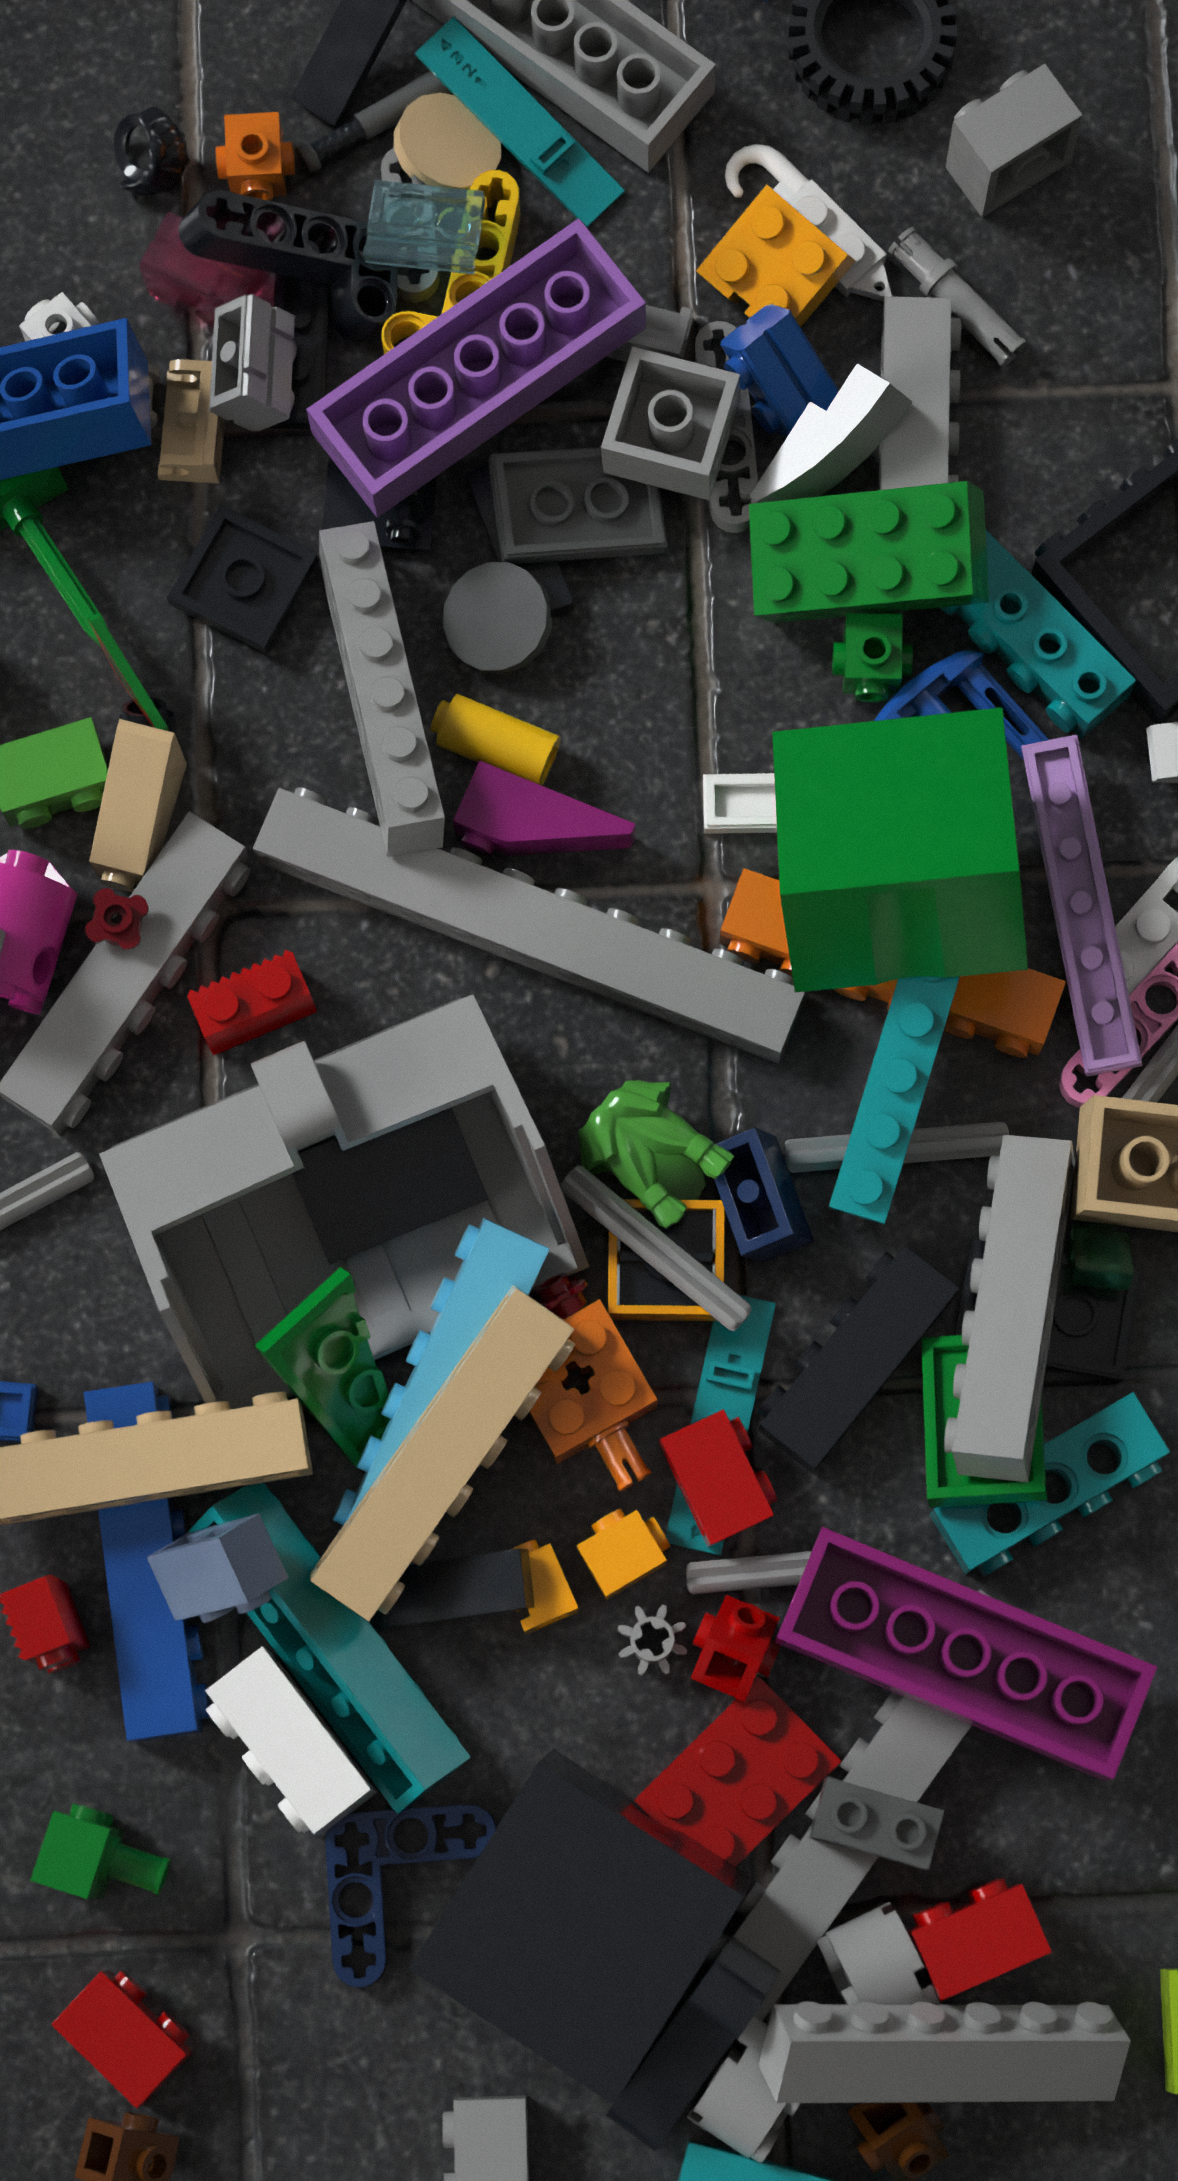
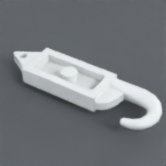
M760 144L745 146L733 154L726 166L725 179L728 189L735 197L739 198L743 195V189L738 181L740 170L748 164L756 163L762 165L779 181L773 190L856 261L835 286L845 297L850 293L884 302L885 296H891L884 267L887 254L812 179L809 181L782 153L770 146ZM878 286H880V287H882L884 290H882V291H877L875 288L878 287Z

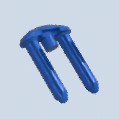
M963 650L954 653L925 669L907 682L887 702L874 720L952 713L939 699V696L948 692L952 687H958L977 710L996 708L986 695L990 696L1000 708H1003L1004 713L1024 734V736L1019 734L1003 716L1006 742L1023 761L1022 745L1049 740L982 665L983 658L985 657L984 653L973 650Z

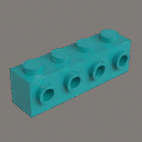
M986 530L989 603L940 607V609L948 615L956 613L970 627L968 633L974 643L987 654H991L994 651L1009 666L1007 673L1011 680L1025 693H1030L1033 690L1047 705L1046 713L1058 728L1066 733L1072 730L1083 740L1130 697L1136 679Z

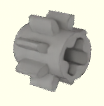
M665 1605L658 1609L656 1617H646L643 1609L637 1606L635 1607V1616L638 1622L633 1628L626 1625L618 1626L617 1631L621 1635L629 1637L631 1646L620 1651L619 1657L620 1659H627L635 1655L640 1660L638 1666L639 1676H643L646 1673L649 1664H659L661 1671L668 1675L670 1674V1666L666 1659L670 1654L674 1653L678 1656H686L687 1654L686 1648L674 1643V1635L681 1633L686 1628L685 1622H679L670 1626L664 1620L667 1614ZM651 1625L656 1633L665 1630L669 1638L662 1642V1654L654 1656L650 1649L639 1651L636 1647V1643L643 1639L641 1629L645 1626Z

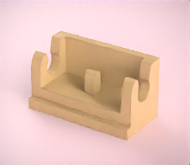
M184 359L170 361L166 379L165 412L160 464L158 465L159 480L219 484L225 419L209 412L212 361Z

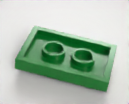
M962 1335L921 1338L926 1485L929 1508L1046 1501L1047 1485L1042 1395L1028 1482L958 1475L953 1454L945 1452L944 1441L947 1420L949 1417H958L960 1399H955L953 1395L955 1369L958 1363L966 1364L969 1346L962 1344Z

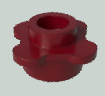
M103 888L97 891L93 897V902L96 906L93 920L88 922L85 927L87 937L94 943L106 941L111 945L120 946L124 950L136 948L141 942L142 918L149 912L147 901L140 895H134L130 898L115 895L114 891L110 888ZM116 914L122 916V921L119 924L112 922V917Z
M560 1273L539 1284L535 1289L538 1295L533 1299L561 1319H565L586 1305L587 1300L582 1290L588 1284L585 1279L578 1280L576 1276L568 1277L566 1273Z

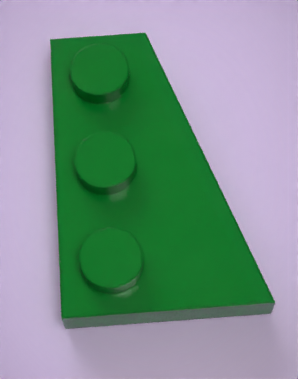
M340 1267L254 1346L347 1461L357 1468L359 1459L370 1436L381 1439L390 1418L381 1415L389 1393L382 1371L376 1367L368 1342L371 1336L366 1320L360 1316L353 1295L356 1289L352 1276L348 1271Z

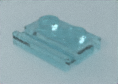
M375 180L367 225L366 246H364L363 250L365 263L474 274L476 252H478L485 207L484 191Z

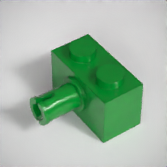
M73 1803L70 1813L53 1811L30 1881L85 1899H103L109 1879L152 1891L153 1894L160 1895L169 1872L171 1859L167 1857L162 1858L122 1844L125 1831L111 1826L114 1815Z

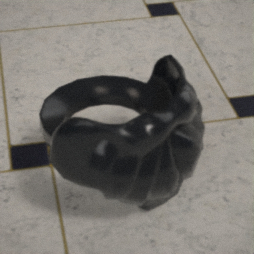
M150 107L141 113L127 115L119 122L114 133L113 149L115 159L120 170L127 176L126 180L121 182L123 191L143 196H154L156 193H162L166 188L174 186L178 177L183 174L185 167L191 161L185 134L180 132L179 127L173 123L172 119L158 107ZM140 125L145 129L149 141V165L146 169L139 167L133 161L129 149L130 136L133 130Z

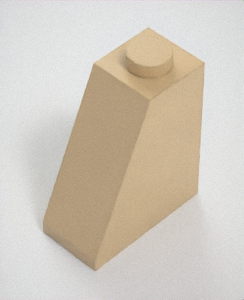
M119 719L89 860L95 874L102 877L100 882L110 888L133 892L134 886L139 884L162 851L187 766L173 732Z

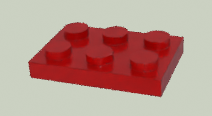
M759 1676L752 1683L745 1702L736 1698L634 1799V1802L650 1819L673 1830L683 1832L736 1867L841 1760Z

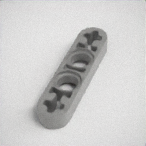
M722 321L708 323L701 328L695 340V363L716 368L715 354L709 350L712 348L713 340H723L737 328L728 322ZM740 389L741 400L729 436V440L741 444L746 455L742 461L735 465H724L721 463L717 479L721 481L715 482L711 499L709 500L710 514L713 522L720 529L731 533H739L750 528L749 504L758 503L750 497L758 483L748 389ZM738 479L739 500L741 503L749 504L742 507L741 515L731 516L729 507L720 506L728 502V481Z

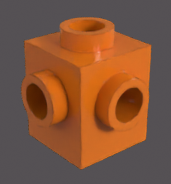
M279 112L224 115L225 146H216L218 179H227L230 192L268 201L273 196H286L285 176L295 175L293 142H284Z

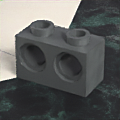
M826 1777L809 1837L917 1869L929 1870L944 1810Z

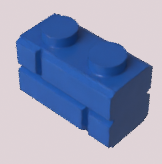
M770 304L764 306L750 317L745 325L739 326L721 340L720 345L729 358L724 363L725 370L740 374V389H748L757 403L751 408L757 422L769 434L776 432L788 437L810 402L827 411L839 390L791 311Z

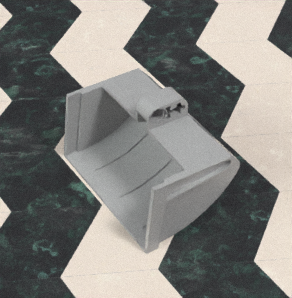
M473 994L465 998L455 999L315 1060L312 1059L305 1041L250 1063L259 1084L113 1145L109 1150L99 1153L159 1312L205 1404L227 1401L229 1402L230 1410L253 1406L252 1397L261 1394L287 1392V1397L294 1395L254 1345L340 1267L348 1271L352 1276L356 1289L353 1295L360 1316L366 1320L371 1336L368 1342L374 1360L413 1344L420 1330L430 1334L439 1312L430 1309L437 1290L444 1277L455 1280L463 1262V1259L455 1256L458 1245L468 1225L479 1228L483 1217L541 1243L550 1249L530 1292L535 1291L539 1284L560 1273H566L567 1276H570L589 1267L545 1144ZM452 1107L489 1200L329 1265L292 1174L304 1168L299 1153L337 1138L342 1151Z

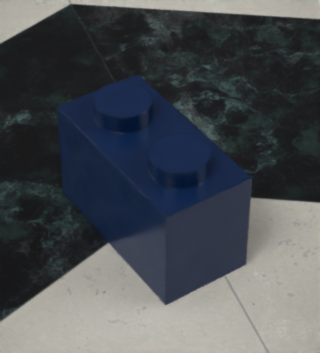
M754 1127L717 1143L716 1145L725 1148L734 1155L731 1164L725 1172L714 1180L741 1256L764 1263L814 1242L777 1136Z

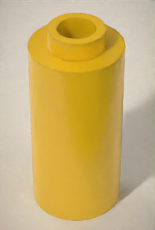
M456 694L451 703L445 700L441 701L430 727V731L438 734L436 739L437 746L477 763L480 760L541 786L549 774L561 741V736L460 694Z

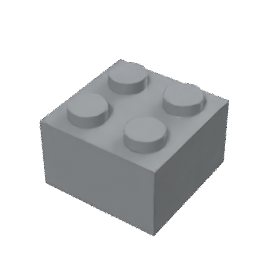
M1046 64L1041 65L1030 73L1026 70L1019 71L1007 79L1001 86L1000 92L984 102L981 99H975L957 112L953 121L945 168L983 218L1072 161L1083 115Z
M632 346L601 445L603 472L710 500L741 400L740 374Z

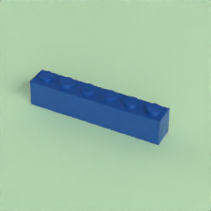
M153 1381L84 1392L87 1423L111 1420L114 1423V1429L137 1425L136 1416L157 1411H171L172 1419H174L170 1396H160V1389ZM174 1498L100 1509L98 1512L126 1739L129 1742L137 1743L203 1733L202 1719L211 1717L206 1711V1708L210 1706V1698L205 1691L208 1687L206 1683L197 1684L194 1663L196 1660H203V1643L199 1625L190 1626L189 1618L175 1621L146 1558L188 1532L184 1509L175 1510Z

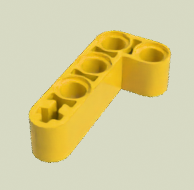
M488 170L481 173L473 181L442 314L510 267L520 223V197L516 180L509 173L501 170ZM494 200H500L495 213L496 223L489 221L488 208L492 207ZM479 248H491L497 252L489 260H478L471 256ZM401 311L393 314L385 321L382 328L381 339L384 354L393 349L399 340L409 338L438 316L412 311Z

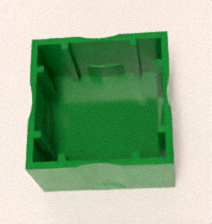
M1002 707L772 732L780 898L795 993L878 985L883 982L907 977L929 976L949 978L1028 970L1020 872Z

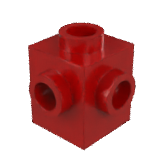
M726 1595L717 1616L706 1612L692 1644L702 1648L691 1679L745 1702L756 1674L759 1673L768 1677L781 1645L772 1641L771 1638L780 1618L759 1609L755 1605Z

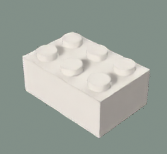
M263 1646L205 1690L214 1702L206 1708V1711L226 1737L230 1736L234 1740L237 1736H240L249 1748V1751L241 1756L262 1785L265 1783L268 1787L273 1783L277 1785L286 1797L278 1803V1806L299 1833L301 1831L306 1833L308 1830H311L314 1835L324 1836L332 1826L349 1813L356 1811L378 1793L377 1789L276 1656Z

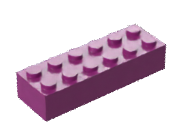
M824 1527L819 1532L775 1640L777 1644L1103 1781L1113 1780L1157 1670V1666Z

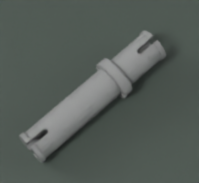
M913 226L905 230L898 237L903 242L898 244L894 241L888 252L895 256L921 283L919 289L927 297L933 295L935 298H951V314L955 318H961V324L998 361L1001 367L1008 365L1017 357L1014 352L1016 350L1021 352L1026 346L1027 341L1021 338L956 272L958 266L951 258L944 260L917 233Z

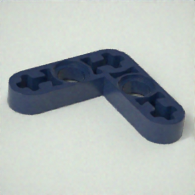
M467 1804L405 1809L398 1815L394 1810L349 1813L327 1830L325 1844L332 1963L336 1975L342 1982L352 1987L361 1988L368 1986L380 1979L386 1969L387 1942L382 1865L473 1859L479 1857L497 1829L495 1820L488 1811L479 1806ZM474 1814L477 1824L486 1825L487 1835L477 1838L476 1848L466 1849L463 1839L454 1838L445 1839L448 1852H435L439 1834L433 1819L434 1816L446 1815L445 1828L462 1826L464 1815ZM410 1818L422 1821L427 1827L429 1834L425 1847L413 1854L400 1850L395 1841L396 1828L402 1821ZM357 1823L358 1831L365 1834L368 1833L369 1845L359 1847L358 1852L359 1865L372 1862V1876L359 1873L344 1875L340 1878L337 1876L338 1864L350 1866L348 1849L338 1847L336 1842L338 1835L346 1834L347 1824ZM354 1882L363 1883L368 1886L373 1895L372 1908L366 1915L359 1918L350 1917L345 1914L340 1905L341 1892L348 1884ZM375 1922L376 1935L363 1934L365 1951L376 1954V1965L367 1967L366 1977L359 1978L356 1977L355 1969L353 1967H345L343 1962L344 1955L354 1952V1934L341 1938L340 1926L343 1924L360 1927Z

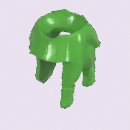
M625 1081L621 1088L608 1094L604 1102L591 1113L587 1123L579 1129L578 1136L582 1166L594 1175L612 1171L620 1183L637 1196L647 1210L653 1214L658 1225L668 1229L673 1224H677L684 1216L687 1206L680 1200H697L701 1195V1191L706 1187L704 1173L711 1178L717 1179L731 1164L734 1155L725 1148L714 1144L703 1134H699L682 1117L667 1108L671 1092L670 1082Z

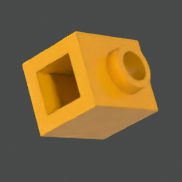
M621 1508L592 1524L591 1527L595 1535L576 1545L577 1551L606 1600L666 1566L667 1560L662 1552L671 1547L654 1517L644 1522L637 1510L625 1516Z

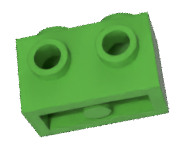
M92 717L0 745V809L10 827L19 825L20 828L24 829L34 828L48 823L52 820V814L73 808L75 812H85L101 807L109 765L99 732Z

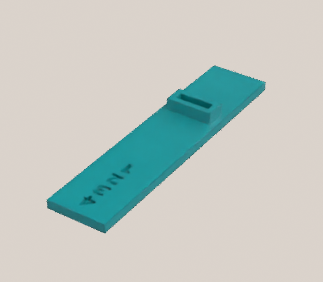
M452 17L415 52V56L576 219L579 218L586 228L624 194L625 190L455 17Z
M739 1295L750 1304V1315L735 1331L728 1330L719 1321H713L691 1424L724 1409L729 1421L739 1417L748 1433L776 1303ZM677 1484L666 1532L669 1544L721 1556L724 1540L707 1547Z

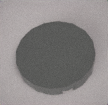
M487 562L468 570L453 585L444 604L443 629L449 647L462 662L487 674H501L499 672L516 671L528 666L543 651L552 632L553 616L550 615L551 607L549 602L551 601L547 589L532 573L509 562Z

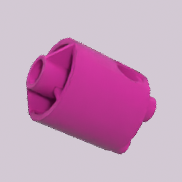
M13 849L8 850L6 855L0 857V929L6 932L0 956V997L9 999L8 1005L15 1009L31 1014H40L78 894L69 886L50 861L28 852Z

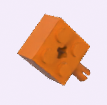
M599 1299L564 1319L574 1328L568 1339L573 1341L575 1346L556 1372L547 1367L534 1387L540 1390L541 1394L528 1414L557 1464L587 1447H596L617 1484L616 1487L619 1491H623L633 1486V1481L623 1465L624 1462L628 1463L638 1482L652 1474L626 1429L630 1426L631 1422L656 1409L657 1398ZM577 1370L581 1375L588 1373L592 1375L588 1380L589 1391L581 1395L576 1388H571L567 1391L564 1389L569 1383V1372Z

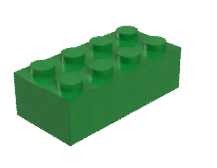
M968 481L749 504L754 616L771 623L846 617V613L877 614L989 603L984 491Z

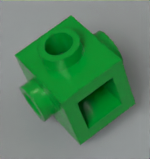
M846 613L843 642L833 643L832 663L833 676H843V694H855V698L863 702L885 701L889 698V695H895L900 690L902 677L912 676L913 645L902 644L903 614Z

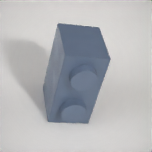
M260 1514L186 1533L146 1557L175 1621L199 1615L203 1623L209 1622L227 1614L235 1608L234 1606H236L239 1614L251 1611L267 1603L271 1599L268 1590L288 1578Z

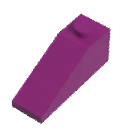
M480 760L453 819L455 835L461 838L460 844L483 856H491L493 851L505 856L627 849L632 848L636 838L635 823Z

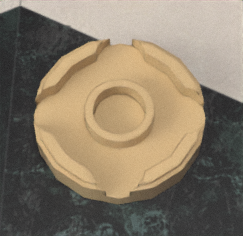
M439 92L420 96L406 107L394 130V151L402 169L411 178L415 175L425 183L423 188L437 195L454 198L469 195L474 179L483 172L496 170L501 160V142L455 95Z

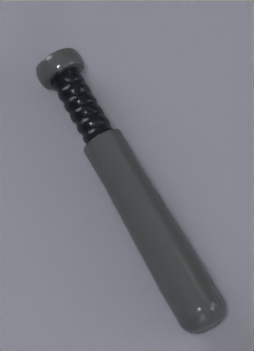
M428 71L382 100L358 112L350 123H346L343 127L337 128L336 131L328 133L327 136L321 137L320 140H316L313 143H309L307 140L298 143L295 146L296 153L309 174L316 173L321 169V162L339 153L341 150H345L348 146L355 144V142L361 141L364 138L370 140L398 124L406 107L420 96L439 92L454 94L431 71Z

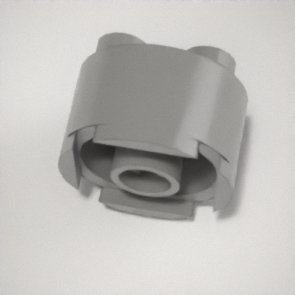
M890 1902L826 1932V1936L816 1940L826 1962V1968L839 1995L843 1996L846 2005H855L859 2002H872L878 2005H912L916 2002H928L940 2005L933 1986H927L925 1982L927 1978L921 1959L897 1912L893 1910Z
M754 2016L738 2039H734L719 2060L706 2086L708 2089L705 2093L700 2092L687 2118L745 2157H752L759 2163H762L780 2134L778 2130L787 2114L792 2116L801 2103H776L759 2068L768 2025Z

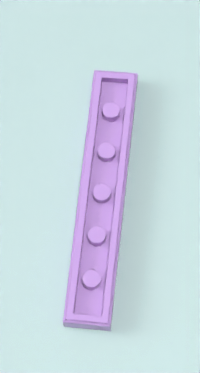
M1077 735L1022 745L1024 764L1085 1076L1142 1066V1060Z

